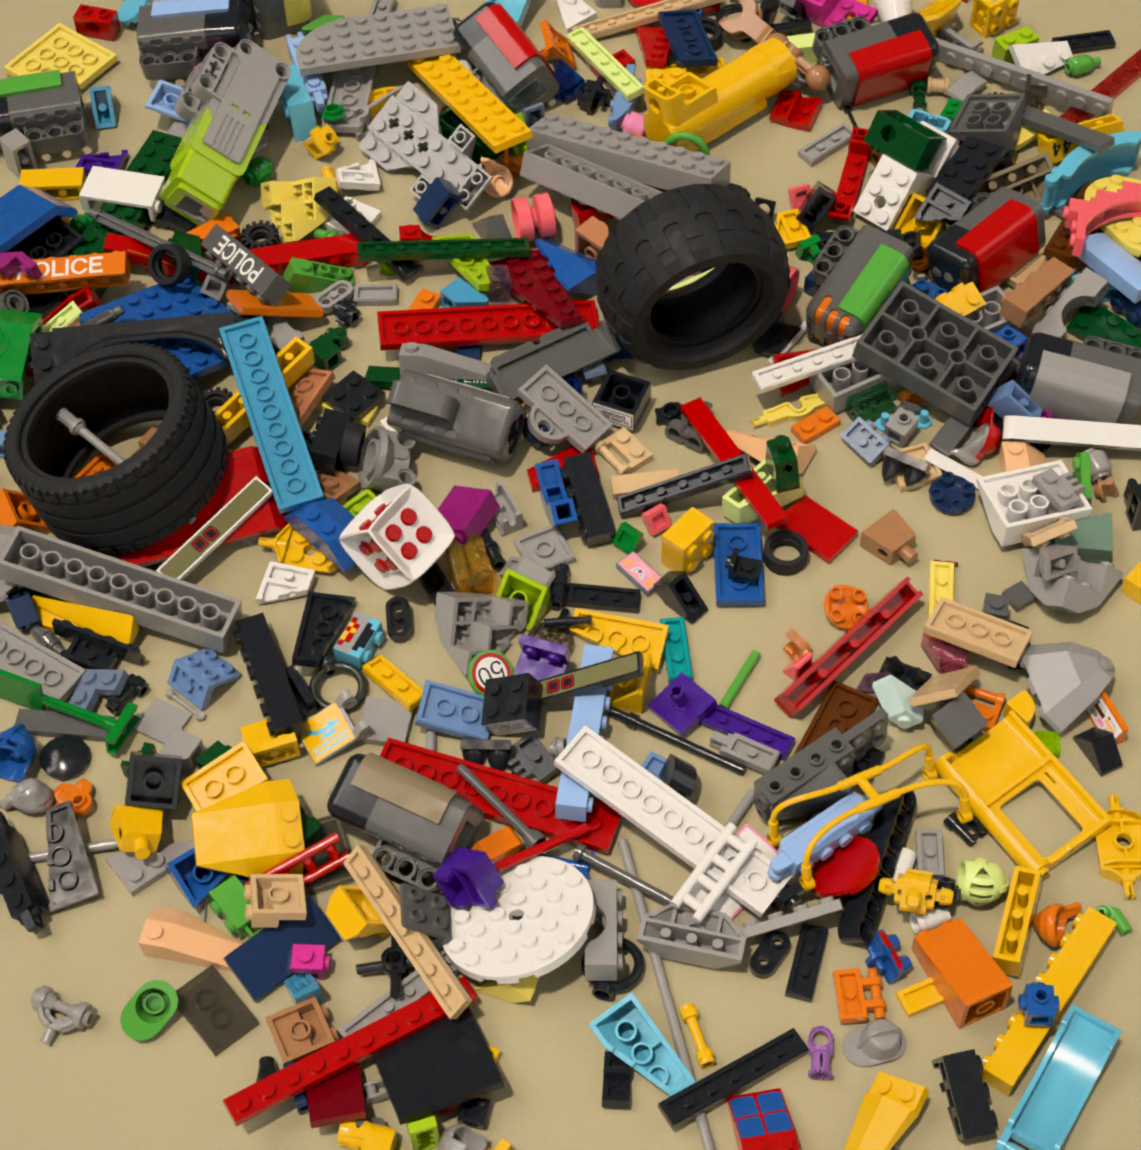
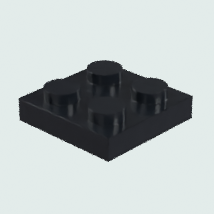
M354 370L322 396L323 403L333 410L352 414L351 422L358 423L386 399V394L383 390Z

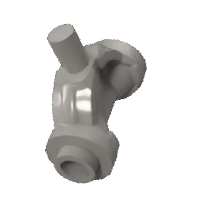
M43 985L40 989L37 988L31 996L32 1008L34 1011H37L41 1024L46 1027L40 1041L49 1046L56 1032L63 1034L75 1028L82 1030L85 1026H90L94 1019L95 1012L93 1011L92 1004L80 1002L79 1004L70 1005L60 1001L51 987ZM51 1010L66 1014L68 1018L56 1019L51 1014Z

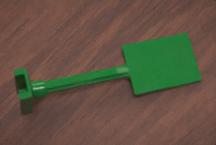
M0 669V698L32 710L46 711V705L49 708L102 727L103 730L109 732L105 738L106 751L113 756L118 754L139 720V716L134 715L138 705L131 702L127 703L118 719L110 716L105 717L57 698L46 696L43 694L42 684Z

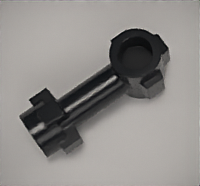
M130 674L125 683L127 688L121 692L120 696H110L105 704L107 710L116 715L124 710L125 706L123 704L134 693L141 697L148 689L145 679L139 675Z

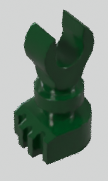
M915 80L909 85L910 95L915 100L912 109L922 107L923 111H926L927 102L925 101V94L927 93V82Z

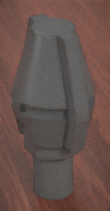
M35 626L30 630V633L38 643L62 657L67 650L60 645L59 639L51 630L40 626Z

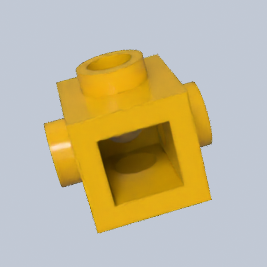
M328 124L322 127L317 125L309 132L311 136L303 145L316 160L324 155L328 156L337 149L335 145L340 139Z

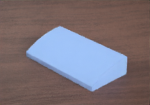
M159 80L145 108L189 123L178 116L174 110L175 103L183 87Z
M1095 233L1086 236L1081 257L1078 258L1101 277L1108 280L1112 286L1133 303L1139 302L1141 300V262L1105 233Z

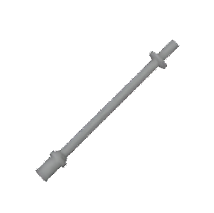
M62 408L58 411L56 420L65 425L73 436L81 435L116 465L125 460L90 432L82 418H77L67 408ZM193 517V518L190 520L191 522H190L189 524L194 523L195 520H196V517Z

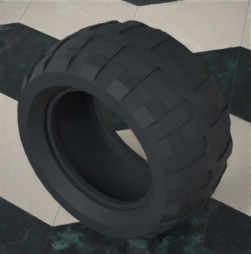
M718 184L681 186L662 192L644 201L624 216L612 229L598 253L595 263L597 269L594 275L597 301L611 333L637 361L668 370H690L705 367L742 351L762 336L774 323L785 304L791 288V279L789 277L791 271L788 264L786 246L771 217L741 190L723 187ZM716 266L698 280L683 287L669 290L684 278L700 270Z

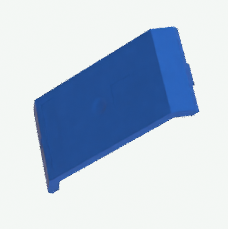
M25 185L16 186L0 198V253L7 252L54 217L62 218L65 216L72 218L78 214L77 210L39 188Z

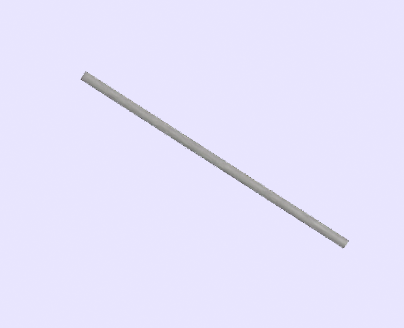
M619 840L618 846L625 870L638 878L628 840ZM630 886L641 924L642 916L648 913L644 896L640 890ZM648 949L677 1055L695 1079L662 959L659 955ZM703 1112L695 1117L704 1150H716L706 1114Z

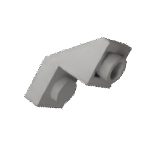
M510 556L499 573V576L503 579L506 568H509L549 587V589L556 577L552 572L524 557Z

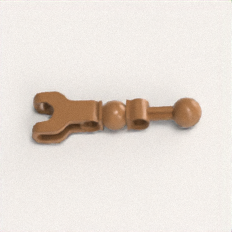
M737 0L743 6L741 15L733 20L724 16L718 22L736 40L750 38L757 44L769 38L780 40L790 50L797 70L805 75L806 84L810 89L821 91L830 84V71L822 65L812 66L802 58L804 53L792 44L786 35L777 33L762 20V9L754 0Z

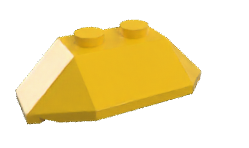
M932 0L916 13L924 17L933 35L936 36V32H940L941 28L947 26L946 24L953 19L962 1Z

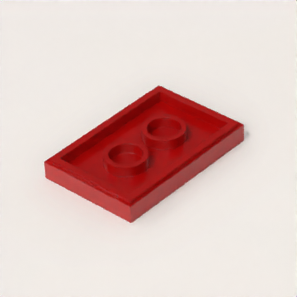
M805 494L785 511L788 515V522L775 527L780 531L790 530L801 534L807 541L808 550L828 564L858 536L857 529Z

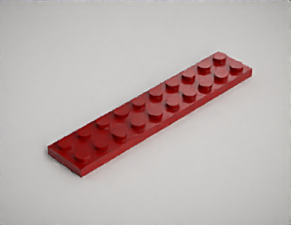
M595 300L573 301L581 314L582 321L584 323L588 322L592 330L597 328L599 323ZM530 303L377 311L380 351L400 350L402 343L409 342L426 344L436 348L526 343L529 341L540 342L539 340L542 335L559 328L545 318L543 312L532 309Z
M389 737L380 754V757L460 792L471 803L483 810L484 818L511 825L457 772V766L464 764L530 829L539 830L544 836L552 838L587 823L590 832L568 843L574 845L582 843L588 849L604 854L609 853L622 819L621 814L602 800L595 798L592 813L587 812L586 822L555 818L558 787Z

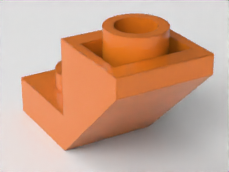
M506 826L477 841L471 849L486 852L494 865L496 861L516 854L524 843L510 826Z

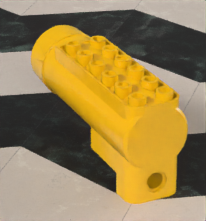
M769 38L748 49L739 57L702 79L691 72H687L666 85L660 78L653 77L644 84L647 112L644 114L643 126L647 138L656 142H664L673 133L690 132L699 136L708 144L767 108V98L774 96L796 80L797 67L793 55L780 40ZM679 140L671 145L675 147L681 146L686 150L694 152L699 149L696 144L687 140Z

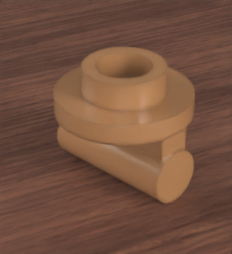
M1102 477L1098 478L1097 483L1094 484L1096 497H1101L1102 501L1107 499L1106 496L1116 497L1119 494V490L1112 477H1108L1105 480Z

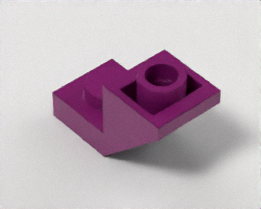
M24 252L0 253V276L3 275L6 279L10 280L19 271L26 277L31 276L35 281L42 276L37 263Z

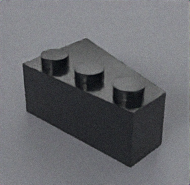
M971 1049L944 1055L932 1060L933 1068H939L943 1082L939 1086L941 1092H946L950 1106L947 1109L958 1141L995 1133V1127L998 1125L997 1117L994 1110H990L989 1107L990 1091L987 1083L982 1080L980 1071H983V1064L980 1056L976 1055L975 1050Z

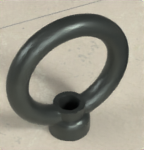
M333 655L323 656L317 666L318 670L313 674L309 684V690L316 700L317 707L322 710L331 704L326 702L319 693L321 680L324 677L333 676L337 671H344L351 674L358 684V691L355 695L358 704L353 708L345 709L346 713L353 711L361 705L366 697L368 684L365 675L358 667L351 663L336 662Z

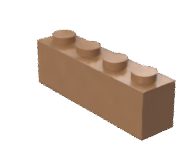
M1052 257L1048 262H1043L1035 273L1031 272L1023 283H1018L1010 294L1006 293L1000 302L1002 307L999 315L1016 326L1023 327L1061 294L1064 289L1069 287L1075 270L1055 257Z

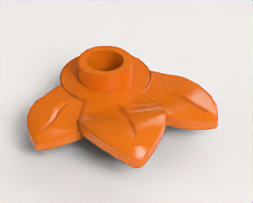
M81 779L75 786L70 783H63L57 786L53 793L57 800L55 805L70 800L73 803L76 816L83 817L88 815L93 809V799L91 797L92 784L86 779Z

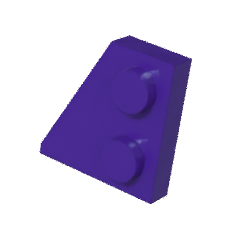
M121 150V155L109 156V152L82 155L75 168L84 167L86 176L89 175L93 166L122 170L129 158L128 150Z

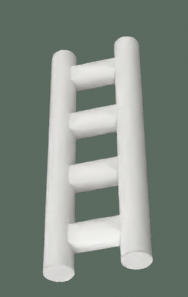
M728 822L670 901V904L677 909L682 903H685L696 912L692 919L698 924L703 921L758 844V841L753 837H749L745 843L733 835L737 827L731 822ZM726 843L739 851L732 862L719 855V852ZM711 863L725 871L718 882L704 874ZM697 882L710 890V893L703 902L689 894Z

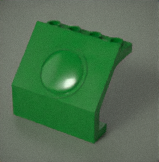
M0 309L1 398L23 400L25 397L26 365L31 348L29 334L42 332V314Z

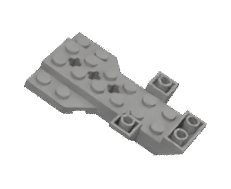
M407 81L397 96L392 95L367 128L370 131L358 147L388 172L405 168H416L422 174L409 189L419 199L436 177L450 181L463 197L458 204L468 211L493 179L489 173L471 159L477 137L460 124L447 140L442 135L440 126V106L411 82Z

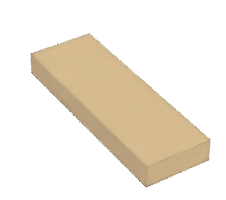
M677 468L610 476L613 499H617V496L679 476V470Z

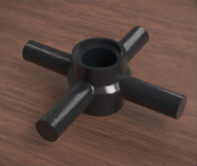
M391 934V947L383 951L381 961L357 964L356 971L358 975L384 971L390 978V997L398 999L401 996V981L410 974V967L413 965Z

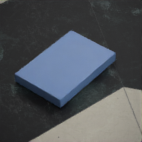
M426 679L414 725L463 739L488 740L490 732L481 725L483 695Z

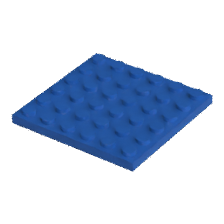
M188 276L183 283L177 285L156 284L80 313L79 321L85 323L118 305L123 307L125 314L118 317L119 319L112 323L227 313L230 311L218 300L201 293L202 286ZM180 340L147 342L149 345L154 344L157 347H163L164 350L167 349L170 353L175 354L188 369L194 380L229 366L220 355L196 343Z

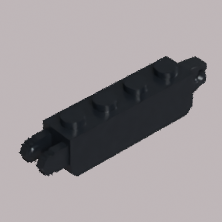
M0 811V890L11 918L18 920L21 925L26 927L28 932L38 934L45 929L41 914L48 910L49 905L19 832L8 824L3 812Z

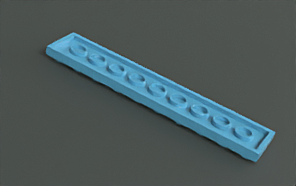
M260 316L219 328L279 514L296 510L310 502L324 500V495L263 317Z

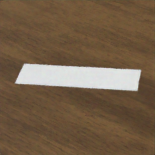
M930 448L924 460L946 472L949 471L954 475L965 478L973 483L975 488L979 489L976 480L983 476Z

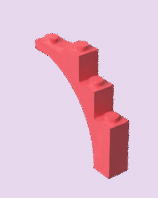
M1123 181L1122 188L1117 189V192L1097 189L1095 198L1091 197L1090 201L1070 198L1068 206L1063 208L1062 219H1065V228L1070 229L1069 246L1072 247V256L1081 257L1085 237L1096 228L1119 219L1141 217L1140 183Z

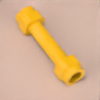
M693 1003L685 1004L679 1008L682 1021L688 1025L697 1049L696 1059L700 1068H709L716 1063L712 1048H708L697 1021L699 1019L697 1008Z

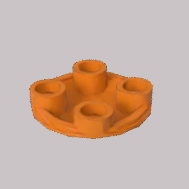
M849 585L833 586L826 594L823 603L824 611L829 621L838 628L848 630L869 610L865 591Z

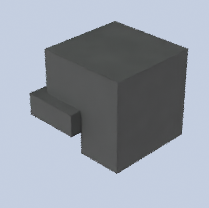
M962 692L957 698L942 701L943 707L928 718L952 750L968 739L971 743L981 736L979 731L989 724L965 692Z

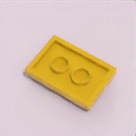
M242 741L181 781L180 784L196 811H199L262 782L269 781L247 743Z

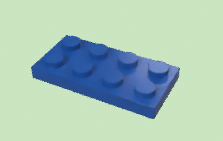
M714 523L713 547L716 606L764 605L762 563L756 585L728 579L729 569H725L727 556L732 555L734 547L739 548V556L762 560L760 523Z

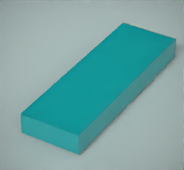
M684 617L660 619V624L669 625L670 628L664 649L668 684L681 672L693 681Z

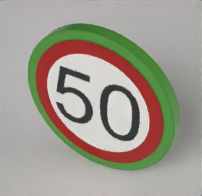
M496 650L479 652L472 658L468 666L469 683L477 694L483 696L486 679L514 674L509 659Z

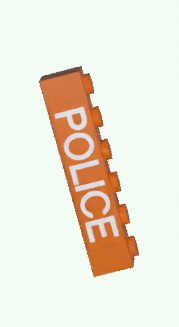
M125 251L101 254L92 253L80 256L70 255L58 258L49 257L47 259H32L37 263L42 273V276L37 281L31 276H24L20 271L10 280L6 279L3 275L0 276V294L11 289L17 290L24 295L81 290L86 286H89L91 289L130 285V261Z

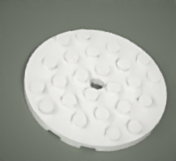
M535 856L498 872L504 883L494 894L497 903L492 909L474 906L472 902L465 909L450 906L448 902L450 939L443 945L448 959L464 975L481 982L484 979L495 980L498 984L520 983V978L535 975L537 978L564 964L587 940V932L591 924H594L596 915L594 896L583 874L562 860L545 856ZM514 915L515 917H523L520 920H513L512 916Z

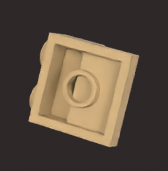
M250 874L249 885H244V901L250 902V904H246L245 918L246 920H251L252 928L278 927L279 920H306L307 910L303 874Z

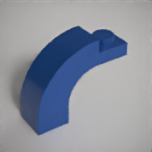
M558 459L535 464L541 500L551 526L556 527L577 522L578 518L573 498H568L565 491Z

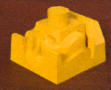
M338 885L329 899L326 914L344 940L368 937L379 933L382 938H386L390 931L360 887Z

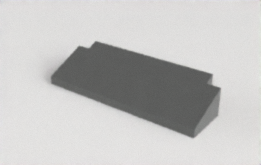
M604 319L593 330L588 322L584 323L582 321L580 324L562 329L557 328L542 335L539 340L540 343L537 345L529 341L493 357L485 382L494 393L517 400L520 398L516 395L517 390L546 364L561 378H564L620 352L621 348Z

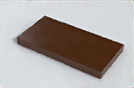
M834 680L794 754L835 727L843 734L873 714L879 702L878 698Z

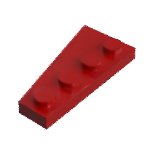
M636 27V36H638V43H640L645 66L666 68L671 49L662 27Z

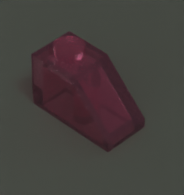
M923 633L921 648L938 673L943 674L965 668L970 653L969 650Z

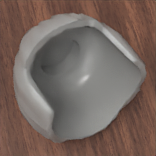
M455 1124L443 1131L438 1150H486L488 1141L487 1137L472 1131L470 1126Z

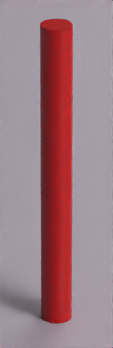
M584 823L494 863L497 872H501L589 833V826L587 823Z

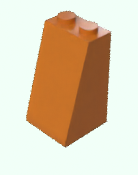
M961 917L953 921L951 919L946 920L935 929L930 931L925 929L916 934L911 949L927 977L932 978L933 985L938 994L942 995L944 999L943 1004L958 1029L1006 1008L1013 984Z

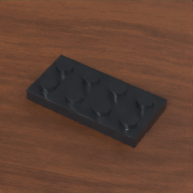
M967 136L926 190V198L937 182L971 201L1006 154L1005 147Z

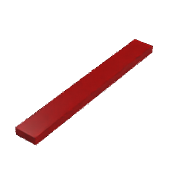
M701 397L680 405L682 414L717 462L742 455ZM753 468V476L733 482L767 530L788 522V515Z

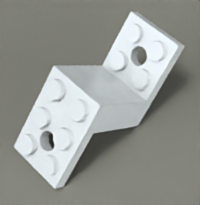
M921 121V124L947 138L934 168L924 171L913 170L889 155L883 154L853 212L886 231L892 229L910 194L915 192L926 196V190L947 164L959 142L958 139L925 121ZM883 196L886 204L883 208H879L877 201Z

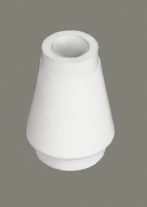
M947 908L927 909L926 915L912 912L910 914V925L915 933L925 929L930 931L937 928L942 922L951 919V915Z

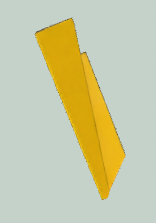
M32 596L31 598L43 627L54 632L52 626L54 618L61 621H70L75 626L81 628H90L95 633L103 636H112L117 641L125 644H133L139 631L137 622L132 615L38 596Z

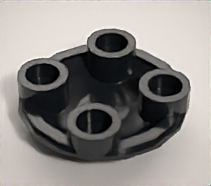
M64 735L49 741L42 749L39 759L40 765L46 774L65 782L82 771L91 758L88 746L82 739L76 736Z

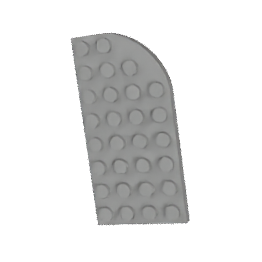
M436 4L431 7H416L410 10H396L395 12L376 13L369 16L360 15L349 19L339 18L322 25L308 33L297 47L296 55L300 75L306 76L460 53L461 47L453 36L455 27L448 5Z

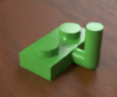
M1090 452L1075 453V457L1072 459V469L1076 471L1072 472L1074 478L1080 481V484L1086 487L1083 492L1085 498L1091 499Z

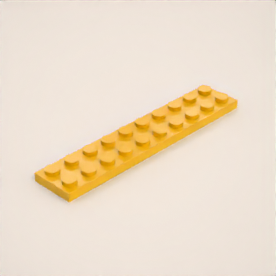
M452 54L406 60L408 67L495 154L533 138L532 130Z

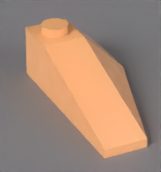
M724 429L739 449L760 462L765 459L766 441L774 439L764 436L754 437V434ZM791 441L798 460L799 474H803L816 451V446Z
M1005 441L1001 443L998 457L1001 473L1046 463L1044 453L1026 441Z
M158 906L146 918L138 942L144 956L231 971L223 958L243 944L183 910Z

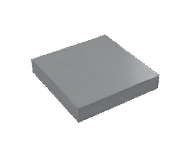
M550 525L513 540L520 557H524L550 572L555 571L557 564L570 565L576 562V558L558 526L552 527Z
M366 696L360 721L366 719L375 733L368 738L360 739L356 742L384 746L388 737L406 742L414 709L409 712L396 700Z

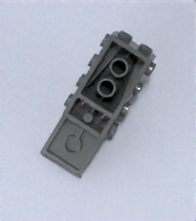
M880 708L843 734L835 727L754 781V805L757 807L756 811L763 821H769L772 811L780 803L802 794L836 785L838 781L850 777L853 773L854 761L860 760L868 750L873 747L877 748L885 742L889 714L883 708ZM853 787L790 805L779 812L777 816L778 823L784 819L818 815L848 794L853 793Z

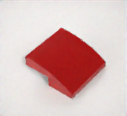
M782 90L769 119L785 127L811 131L823 105L822 98L802 97L801 91Z

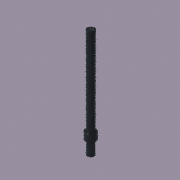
M614 706L609 711L608 715L625 722V725L632 729L638 728L739 775L743 776L746 770V766L644 721L633 712L627 713Z

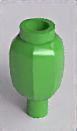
M1089 55L1074 56L1064 63V70L1067 74L1070 73L1073 76L1082 75L1090 72L1094 66L1100 65L1101 59L1100 57L1092 58Z

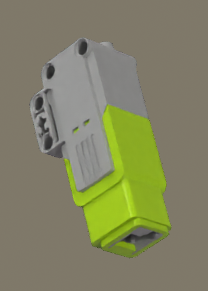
M249 39L241 40L235 48H231L222 42L216 43L205 56L203 62L199 63L190 73L174 106L176 114L190 124L170 163L172 171L159 197L167 207L198 226L213 220L224 207L234 183L246 171L282 91L291 76V69L286 63Z

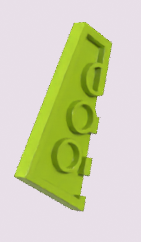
M473 233L432 237V240L475 239ZM486 258L447 259L477 291L499 289L500 282Z

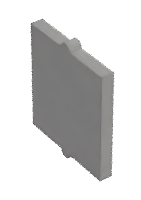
M155 698L147 710L142 712V717L133 729L148 738L164 744L166 737L171 735L176 728L184 729L192 718V714Z

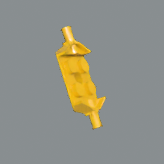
M289 523L276 535V538L259 537L258 546L272 548L278 563L324 573H332L338 569L335 564ZM308 550L317 551L311 556L305 554Z
M1113 794L1108 796L1110 810L1105 811L1112 820L1102 832L1095 836L1100 863L1099 875L1123 885L1124 898L1128 900L1130 897V900L1136 898L1133 884L1141 880V815L1136 811L1124 810L1123 807H1120L1119 795L1115 794L1114 796ZM1125 838L1129 841L1130 845L1126 847L1121 846L1117 839Z

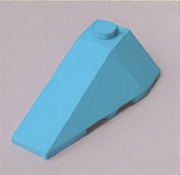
M632 992L588 1024L606 1049L670 1096L696 1082Z

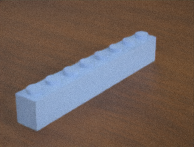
M584 644L580 668L613 659V647ZM613 685L575 696L566 746L585 725L599 736L601 735V730L606 731L607 716H604V711H609L611 696H607L608 691H613ZM562 771L556 799L555 818L586 822L587 812L592 813L594 797H590L591 792Z

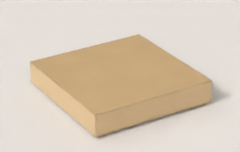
M926 442L898 449L903 453L929 463L931 467L927 477L923 476L918 483L909 487L906 486L904 481L905 467H903L893 478L900 493L931 485L933 481L943 474L939 467L924 460V457L930 450Z

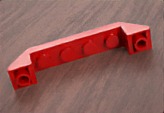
M853 127L847 158L836 192V200L828 212L829 218L851 221L869 158L870 145L864 142L869 129Z

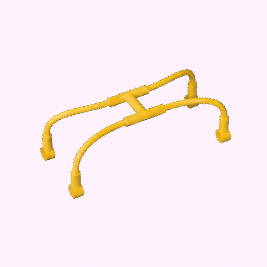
M919 744L881 766L876 765L840 780L836 785L802 794L780 803L771 813L768 821L769 833L766 834L767 841L774 848L780 845L782 837L779 833L777 816L781 810L790 805L838 790L843 791L859 785L867 795L868 800L856 804L854 808L831 820L809 842L804 853L803 863L801 864L802 877H799V883L804 888L803 891L807 892L816 887L812 877L811 853L817 842L830 829L843 820L900 798L902 794L930 786L948 785L958 788L961 792L960 809L956 810L958 820L965 824L973 820V814L970 810V796L962 783L952 779H937L938 774L934 768V754L928 744ZM922 750L926 751L924 755V768L921 769L925 781L899 789L894 788L880 795L868 781L881 775L883 771L890 769L913 754Z

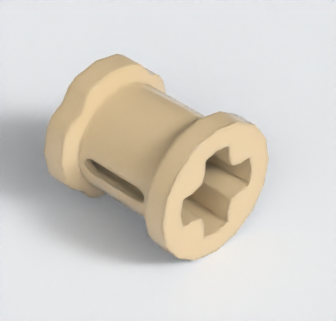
M928 76L926 94L935 92L947 95L949 77L932 78Z

